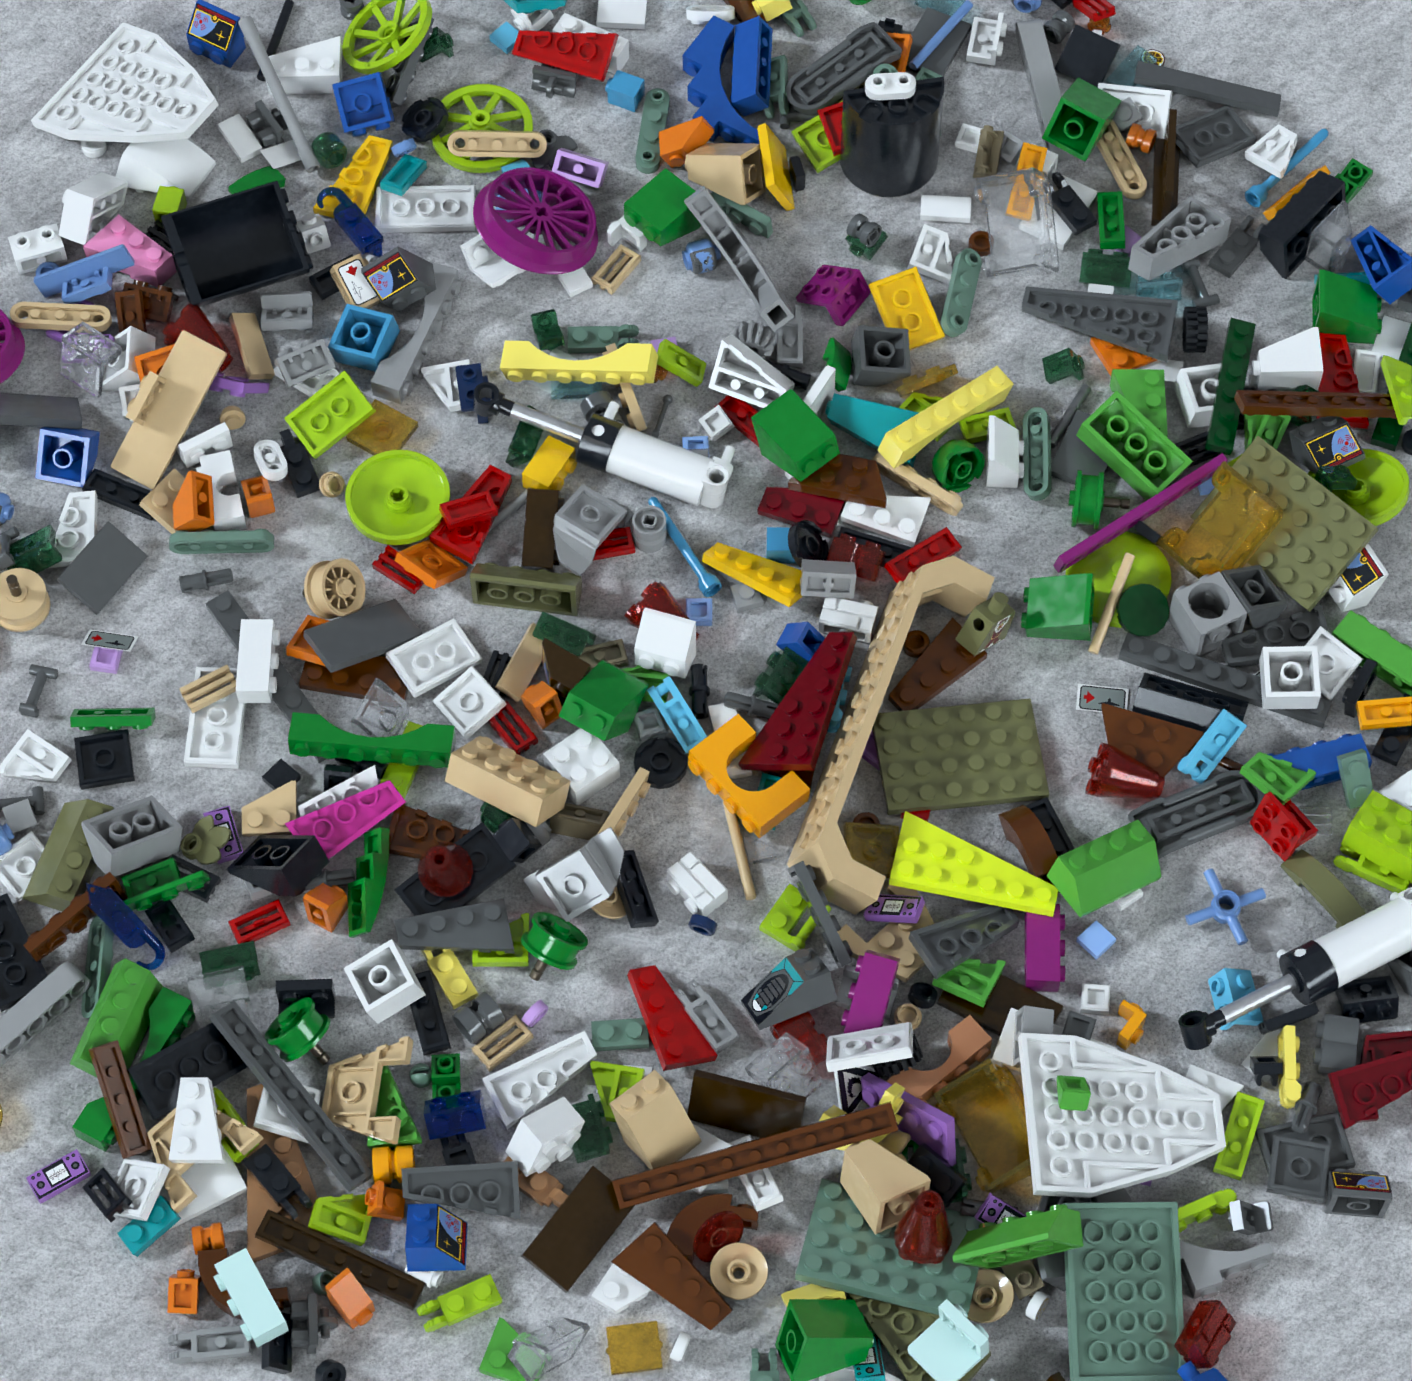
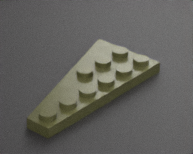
M847 1293L851 1300H855L860 1312L863 1313L864 1319L906 1380L935 1381L908 1354V1346L939 1318V1315ZM991 1351L959 1381H971L989 1359Z

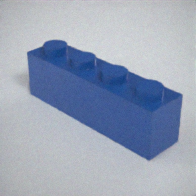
M760 16L735 25L733 37L734 53L732 57L733 72L731 76L732 91L730 102L744 117L769 108L773 29Z
M1361 733L1356 735L1344 734L1336 740L1328 742L1321 740L1305 748L1294 747L1278 755L1273 753L1267 754L1277 760L1291 762V767L1305 772L1309 768L1316 772L1314 779L1301 790L1340 781L1341 776L1337 756L1363 749L1367 754L1369 769L1372 764V759Z

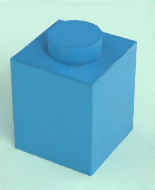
M617 70L614 77L608 79L605 87V92L608 93V103L635 112L645 95L644 79Z
M767 527L766 559L778 563L797 564L788 546L790 528Z

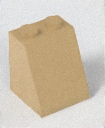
M706 143L686 155L685 169L688 172V180L705 186L707 189L733 202L746 205L765 193L760 144Z
M656 1070L609 1103L624 1143L649 1169L677 1162L702 1142L672 1086Z
M871 1139L861 1143H853L845 1149L840 1183L875 1235L925 1212L931 1182L928 1175Z

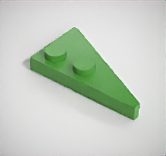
M383 1066L375 1117L397 1116L401 1119L398 1144H391L368 1136L367 1147L371 1150L375 1147L389 1146V1148H394L401 1145L422 1144V1138L388 1066Z

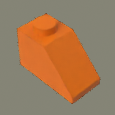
M703 116L659 131L660 157L671 168L682 166L685 164L688 153L708 142L714 134V128Z
M192 470L187 473L173 503L175 530L201 532L215 524L212 476Z
M544 681L537 685L529 686L524 691V694L521 695L524 707L542 730L560 718L559 713L562 706L558 694Z
M322 883L307 892L303 897L308 921L331 933L348 909L346 892L336 885L330 887Z
M348 1267L325 1286L330 1305L352 1329L358 1325L363 1326L372 1318L375 1311L373 1301Z

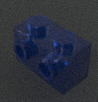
M481 1090L466 1091L457 1095L436 1097L425 1101L424 1118L429 1139L433 1140L486 1129L487 1114Z

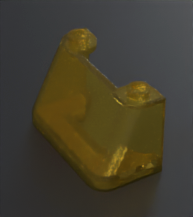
M1225 461L1217 468L1212 477V484L1219 492L1189 529L1185 532L1179 527H1173L1167 530L1157 542L1161 548L1198 579L1206 574L1212 575L1219 571L1221 573L1223 570L1242 568L1283 517V509Z
M988 1058L933 1094L938 1102L935 1104V1107L954 1117L955 1124L980 1168L977 1169L978 1176L975 1177V1180L982 1191L995 1193L1031 1176L1024 1094L1014 1075L1006 1065Z

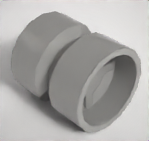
M646 505L635 511L632 517L635 546L645 553H654L661 550L667 541L666 516L664 512L653 505Z

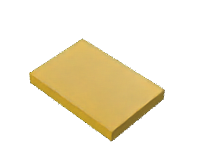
M766 123L758 125L757 130L766 187L786 211L795 209L786 148Z
M917 267L899 272L868 285L885 327L908 329L910 350L945 337Z

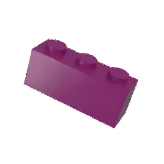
M1056 904L1053 917L1025 912L1024 986L1033 991L1058 992L1060 982H1065L1066 969L1065 966L1060 965V956L1065 957V940H1060V931H1065V914H1060V904Z
M867 950L864 956L859 955L855 971L860 973L857 983L852 982L848 998L852 999L850 1010L845 1009L841 1021V1026H845L843 1034L883 1026L900 958Z

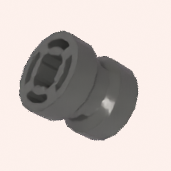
M1064 10L1056 11L1052 16V20L1047 21L1043 25L1046 39L1054 44L1061 43L1066 36L1065 34L1070 33L1076 25L1073 17Z
M859 213L851 219L846 231L848 236L853 239H859L861 244L870 248L879 240L882 227L875 222H869L866 216Z

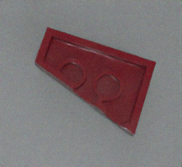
M766 487L757 512L759 515L790 525L802 520L812 521L821 529L822 533L820 535L831 538L846 501L788 490V488Z

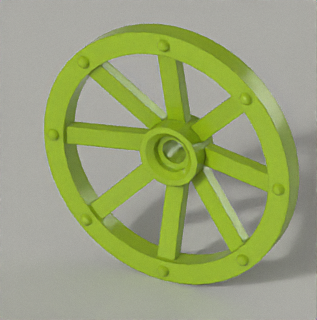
M406 0L370 1L355 16L345 33L342 45L345 61L361 74L383 72L402 62L417 48L429 29L432 19L430 1L416 0V4L403 20L402 16ZM397 1L393 20L388 21L381 8ZM420 12L418 23L408 27V25ZM374 14L381 24L378 31L362 30L364 24ZM410 36V37L407 39V41L403 44V42H404V40H405V37ZM357 38L378 40L354 51ZM390 48L394 50L392 54L383 58ZM378 50L369 62L357 60Z
M491 84L468 85L451 92L441 100L448 110L463 100L471 115L448 112V121L465 123V125L454 131H510L496 123L521 118L524 122V131H533V120L528 106L517 94L504 87ZM490 96L491 99L483 110H478L471 97ZM501 99L516 109V111L491 115ZM453 132L442 138L438 134L435 138L431 139L433 148L441 159L452 167L466 172H495L501 170L502 166L516 162L521 158L492 157V160L473 161L470 160L471 157L462 156L461 158L455 156L446 148L449 136Z

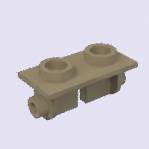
M984 125L983 129L980 130L973 178H997L1004 131H993V127L990 125Z
M1031 1259L1001 1266L1011 1281L1019 1300L1027 1296L1032 1298L1039 1289L1045 1286Z

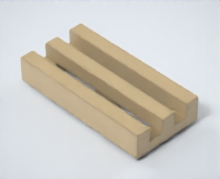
M620 244L593 275L591 281L594 285H600L602 290L607 289L608 293L612 295L641 262V255ZM623 253H625L626 255L621 259L619 263H617L614 266L613 270L603 280L602 277L608 272V270L614 265V263L620 258V256Z
M225 665L179 688L193 714L236 692V680L230 672L228 665ZM228 682L231 683V684H229V685H227V686L221 688L220 690L214 692L215 689L219 688L220 686H222V685H224V684H226V683H228ZM205 694L208 695V696H206V697H204V698H202V699H200V700H198V701H196V702H194V703L192 702L193 700H195V699H197V698H199V697H201V696H203V695H205Z
M515 1014L471 1049L473 1054L478 1056L480 1062L484 1063L486 1069L490 1072L534 1037L531 1031ZM515 1025L518 1026L516 1030H514L508 1036L500 1040L486 1053L482 1052L486 1047H488L490 1044H492L494 1041L500 1038L503 1034H505ZM522 1033H524V1035H522L520 1038H518L516 1041H514L512 1044H510L507 1048H505L503 1051H501L499 1054H497L494 1058H492L491 1060H489V1059H490L492 1056H494L497 1052H499L501 1049H503L505 1046H507L510 1042H512L514 1039H516L518 1036H520Z

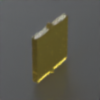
M657 1321L606 1327L608 1340L606 1354L610 1357L612 1375L663 1369L660 1350L663 1347V1343L659 1341Z

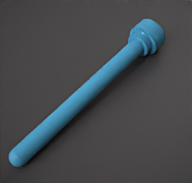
M1321 129L1291 157L1284 176L1328 137L1329 132L1327 129ZM1272 174L1261 185L1258 184L1250 187L1245 192V199L1253 207H1259L1266 201L1268 191L1281 179Z
M651 497L648 500V504L656 506L664 512L667 532L699 578L698 587L705 597H711L718 593L722 588L721 582L715 575L707 573L656 497Z

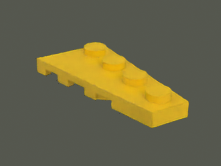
M369 135L353 155L348 167H344L339 173V178L334 185H330L325 191L324 198L313 207L314 213L361 225L391 154L393 141Z
M719 542L703 553V563L789 608L803 597L801 596L800 588L802 571Z

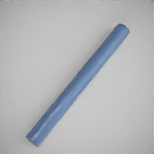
M966 0L910 61L909 67L916 70L972 9L973 4L971 1Z

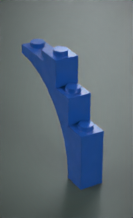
M713 16L682 55L683 71L694 77L687 86L688 101L694 106L700 107L692 119L703 116L714 128V134L709 139L712 142L718 136H721L727 142L760 144L758 130L748 124L736 112L729 102L721 82V67L726 53L733 44L734 25Z

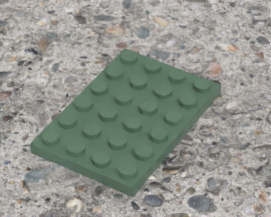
M822 1178L797 1266L795 1280L939 1315L938 1306L948 1299L953 1305H960L968 1315L979 1267L953 1262V1254L967 1231L978 1229L979 1224H982V1222L973 1216H962L961 1212L946 1208L933 1209L926 1204L924 1213L875 1235L842 1184Z
M1063 1203L1062 1205H1067L1068 1209L1080 1212L1083 1247L1064 1251L1070 1381H1183L1177 1372L1186 1363L1178 1203Z

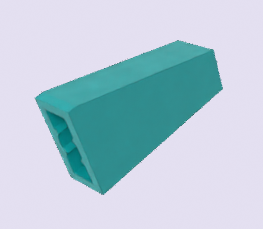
M834 393L833 399L828 401L825 414L828 415L827 418L832 425L877 451L888 431L918 414V412ZM917 454L902 465L914 467Z

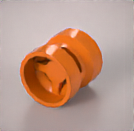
M1133 123L1127 135L1126 144L1130 148L1140 147L1141 152L1149 154L1153 148L1157 131L1153 129L1145 131L1141 125Z
M221 1222L212 1223L210 1227L205 1228L201 1225L192 1227V1239L196 1255H198V1251L225 1248Z

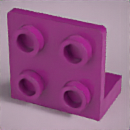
M824 264L816 271L810 281L803 286L800 293L796 296V300L798 303L826 307L834 323L837 326H844L870 295L871 291L859 269Z

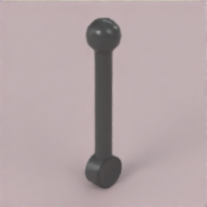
M671 395L663 397L664 404L656 427L652 432L653 437L658 438L668 405L673 401Z

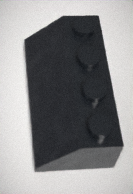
M1320 170L1313 178L1306 182L1305 186L1298 193L1291 197L1290 201L1282 209L1277 211L1275 217L1267 225L1260 229L1258 235L1260 250L1282 278L1287 279L1347 217L1345 182Z
M1145 672L1138 687L1132 711L1199 730L1204 735L1223 709L1243 721L1249 702Z

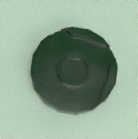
M1141 583L1129 587L1121 594L1117 602L1116 609L1119 624L1126 632L1136 636L1146 637L1158 633L1164 628L1169 618L1167 598L1160 589L1150 584Z

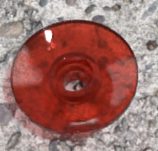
M722 1211L708 1218L695 1235L693 1242L695 1255L701 1261L711 1262L714 1255L721 1248L732 1243H739L744 1230L741 1217L733 1211Z

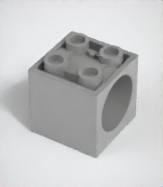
M1219 571L1212 575L1206 574L1189 586L1183 585L1177 588L1172 596L1168 620L1189 652L1203 657L1221 648L1222 640L1242 633L1247 611ZM1208 609L1219 617L1214 619L1202 618L1195 614L1193 610Z

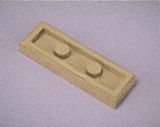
M231 313L229 320L248 379H273L275 375L256 314Z
M533 622L528 627L495 688L516 702L521 700V695L524 694L542 662V641L546 638L553 642L555 637Z

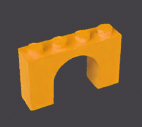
M737 714L689 750L688 766L693 774L696 776L700 775L706 781V786L712 794H718L722 798L725 807L730 813L738 815L742 820L744 828L749 833L754 832L760 839L809 801L810 788L794 771H790L775 784L761 791H747L731 781L727 773L728 766L733 760L748 750L756 738V731Z

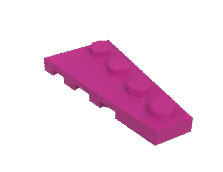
M388 780L289 821L285 825L292 835H315L327 858L330 859L406 803V801L392 782Z

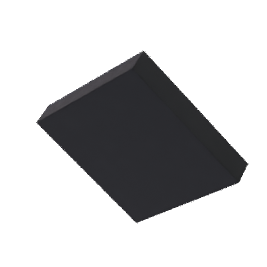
M1076 24L1054 69L1074 79L1079 77L1098 88V83H1103L1121 45Z
M128 729L74 738L81 790L135 781Z

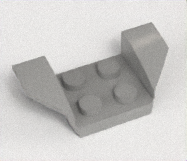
M582 484L554 517L553 533L559 562L573 573L581 576L593 563L596 549L616 526L623 528L631 520L634 513L623 507L615 499L605 498Z
M609 827L592 837L583 847L546 869L544 867L540 868L523 880L537 903L558 911L567 922L613 894L619 878L625 850L613 829Z

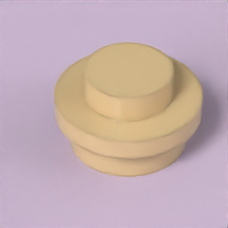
M237 406L224 408L219 417L220 424L225 422L229 430L242 427L246 420L244 412Z
M333 471L324 473L319 481L320 491L329 498L339 496L345 487L342 476Z
M903 1004L895 1010V1024L911 1022L913 1030L920 1026L922 1014L915 1005Z

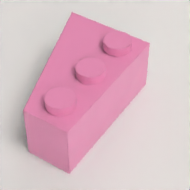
M119 214L83 246L86 257L121 244L125 245L135 263L134 266L119 272L128 274L132 279L147 282L155 287L163 285L177 272L173 255Z

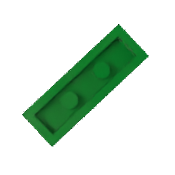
M1122 191L1097 192L1100 250L1125 249Z
M155 707L74 709L70 716L71 727H79V730L84 731L92 730L95 727L117 730L122 728V726H132L133 729L141 730L152 726L156 718Z

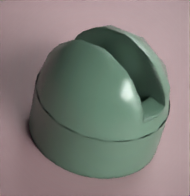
M418 1063L411 1068L409 1073L410 1081L415 1087L424 1088L432 1082L429 1066ZM423 1071H427V1072H428V1074H427V1073H417V1074H414L415 1072H423Z
M330 1271L316 1274L312 1278V1290L314 1293L322 1296L327 1295L326 1289L322 1284L327 1285L335 1278V1275Z

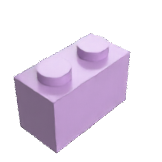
M560 148L557 150L551 172L559 174L566 179L600 188L603 185L609 162Z

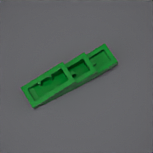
M380 827L364 833L365 855L356 858V881L348 883L349 937L351 938L371 932L386 883L389 860V828Z

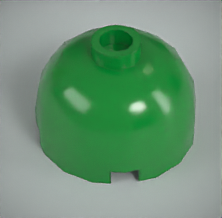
M953 439L944 443L937 450L932 460V471L938 483L948 491L951 490L955 493L970 488L972 485L968 483L974 477L979 479L985 466V457L980 450L970 442Z

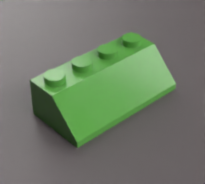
M1118 391L1112 394L1081 424L1076 435L1146 501L1174 484L1193 462Z
M1137 819L1058 856L1047 877L1081 918L1161 878L1155 839Z
M126 958L114 965L69 1064L97 1078L88 1049L118 1040L127 1070L131 1067L150 1024L149 1008L163 988L162 984L150 970Z
M1061 1204L1051 1206L1050 1211L1046 1212L1029 1211L1026 1213V1217L1022 1218L1015 1216L1005 1217L1002 1219V1223L998 1224L993 1222L979 1224L978 1229L967 1231L953 1254V1262L992 1269L1083 1247L1080 1212L1068 1209L1067 1205Z

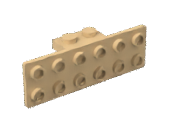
M183 330L159 375L149 371L148 375H145L140 382V390L136 398H133L128 404L126 417L134 422L110 465L111 468L153 490L159 484L227 353Z

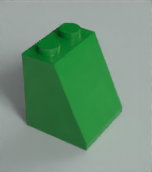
M1078 77L1061 97L1042 139L1085 162L1111 123L1122 100Z
M666 168L624 203L625 221L630 226L636 227L648 240L654 241L660 247L701 227L700 222L684 203V200L696 191Z
M1319 269L1312 296V328L1318 327L1319 334L1346 335L1348 343L1374 344L1376 334H1381L1382 319H1378L1382 300L1377 297V293L1369 284Z
M792 389L751 417L761 455L800 482L840 454L835 434Z
M1093 573L1030 578L1029 587H1024L1023 603H1028L1027 612H1022L1021 628H1025L1027 637L1091 641L1095 595Z
M601 660L569 691L559 717L599 739L607 741L629 731L649 684L613 664Z
M789 1299L775 1347L790 1380L808 1381L866 1361L869 1349L873 1346L874 1338L855 1300Z

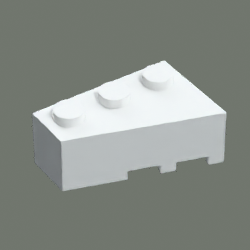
M101 172L67 188L62 198L64 207L58 236L85 245L89 241L88 236L92 232H99L101 229L99 224L104 219L109 221L124 205L128 181Z

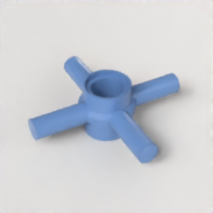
M1214 869L1206 870L1203 874L1214 898L1211 901L1210 907L1185 915L1187 924L1190 926L1213 917L1217 922L1229 925L1238 945L1247 943L1248 939L1237 916L1240 913L1241 907L1265 899V891L1263 888L1238 896L1231 890H1223ZM1220 904H1227L1232 909L1225 910L1220 907Z

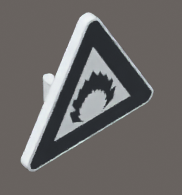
M862 1067L834 1071L839 1108L846 1113L854 1112L862 1102L861 1077L868 1072L878 1078L880 1076H877L875 1071Z

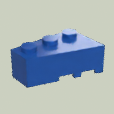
M1371 225L1350 240L1373 290L1385 301L1391 304L1412 289V257Z

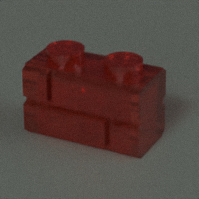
M1199 1301L1174 1344L1179 1354L1184 1356L1185 1362L1191 1361L1197 1369L1212 1368L1219 1361L1218 1355L1223 1346L1230 1341V1334L1236 1325V1321L1230 1313H1227L1228 1310L1221 1301Z

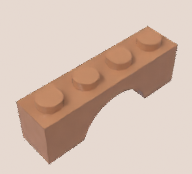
M969 1015L948 1032L947 1043L950 1049V1056L944 1064L929 1071H920L908 1067L909 1070H902L900 1074H894L886 1082L892 1085L895 1082L905 1088V1092L927 1103V1100L933 1095L936 1097L941 1095L948 1088V1083L954 1078L958 1080L966 1075L970 1070L969 1066L975 1061L980 1063L985 1060L991 1053L992 1038Z

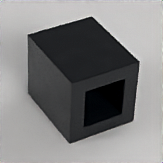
M509 818L503 821L498 827L499 830L492 835L512 862L523 863L542 846L526 822L520 819Z

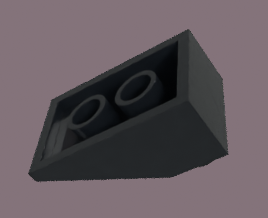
M259 835L227 868V871L275 895L296 897L305 891V887L322 873V869L330 861L315 835Z

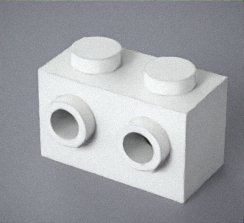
M57 223L45 225L27 232H20L8 237L19 275L35 271L39 265L45 262L60 264L68 261L62 239L58 236L59 229Z

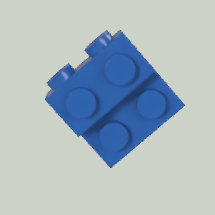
M381 72L332 84L344 133H352V137H358L367 134L366 129L375 127L376 131L390 128L389 123L395 122Z

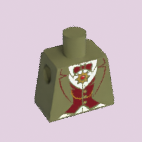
M996 592L993 597L977 605L972 610L955 640L972 655L976 656L1005 639L1015 615V610L1007 604L1009 598L1004 593Z

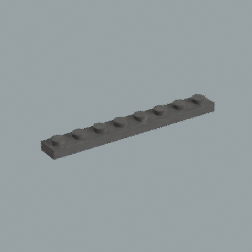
M227 590L208 601L206 607L239 652L241 619L249 618ZM279 661L278 669H274L273 677L277 678V692L272 693V699L291 724L293 712L318 714ZM314 756L318 763L326 759L323 757Z
M1127 632L1119 653V660L1219 694L1247 701L1249 704L1262 708L1261 678L1259 676ZM1320 697L1317 709L1267 710L1323 728L1332 701Z
M233 1001L213 1013L210 1018L212 1023L346 1190L351 1192L371 1179L373 1172L271 1045L267 1043V1040L238 1004Z

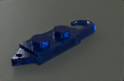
M336 187L323 189L317 196L319 208L322 209L324 207L323 199L326 196H335L340 202L333 212L336 223L362 254L369 253L381 257L383 255V236L361 209L341 189Z
M86 883L90 901L89 908L127 947L138 948L147 943L155 951L156 956L153 962L145 964L137 961L136 964L148 970L158 968L165 958V948L162 942L109 886L104 888Z

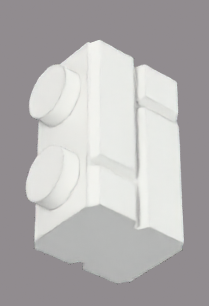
M826 597L819 619L818 631L829 634V632H854L857 641L870 644L877 622L878 606H874L872 602L867 600L856 602L848 600V598Z
M693 852L686 854L679 862L677 861L666 871L667 887L674 895L680 894L685 899L684 904L692 914L698 913L707 917L728 899V889Z

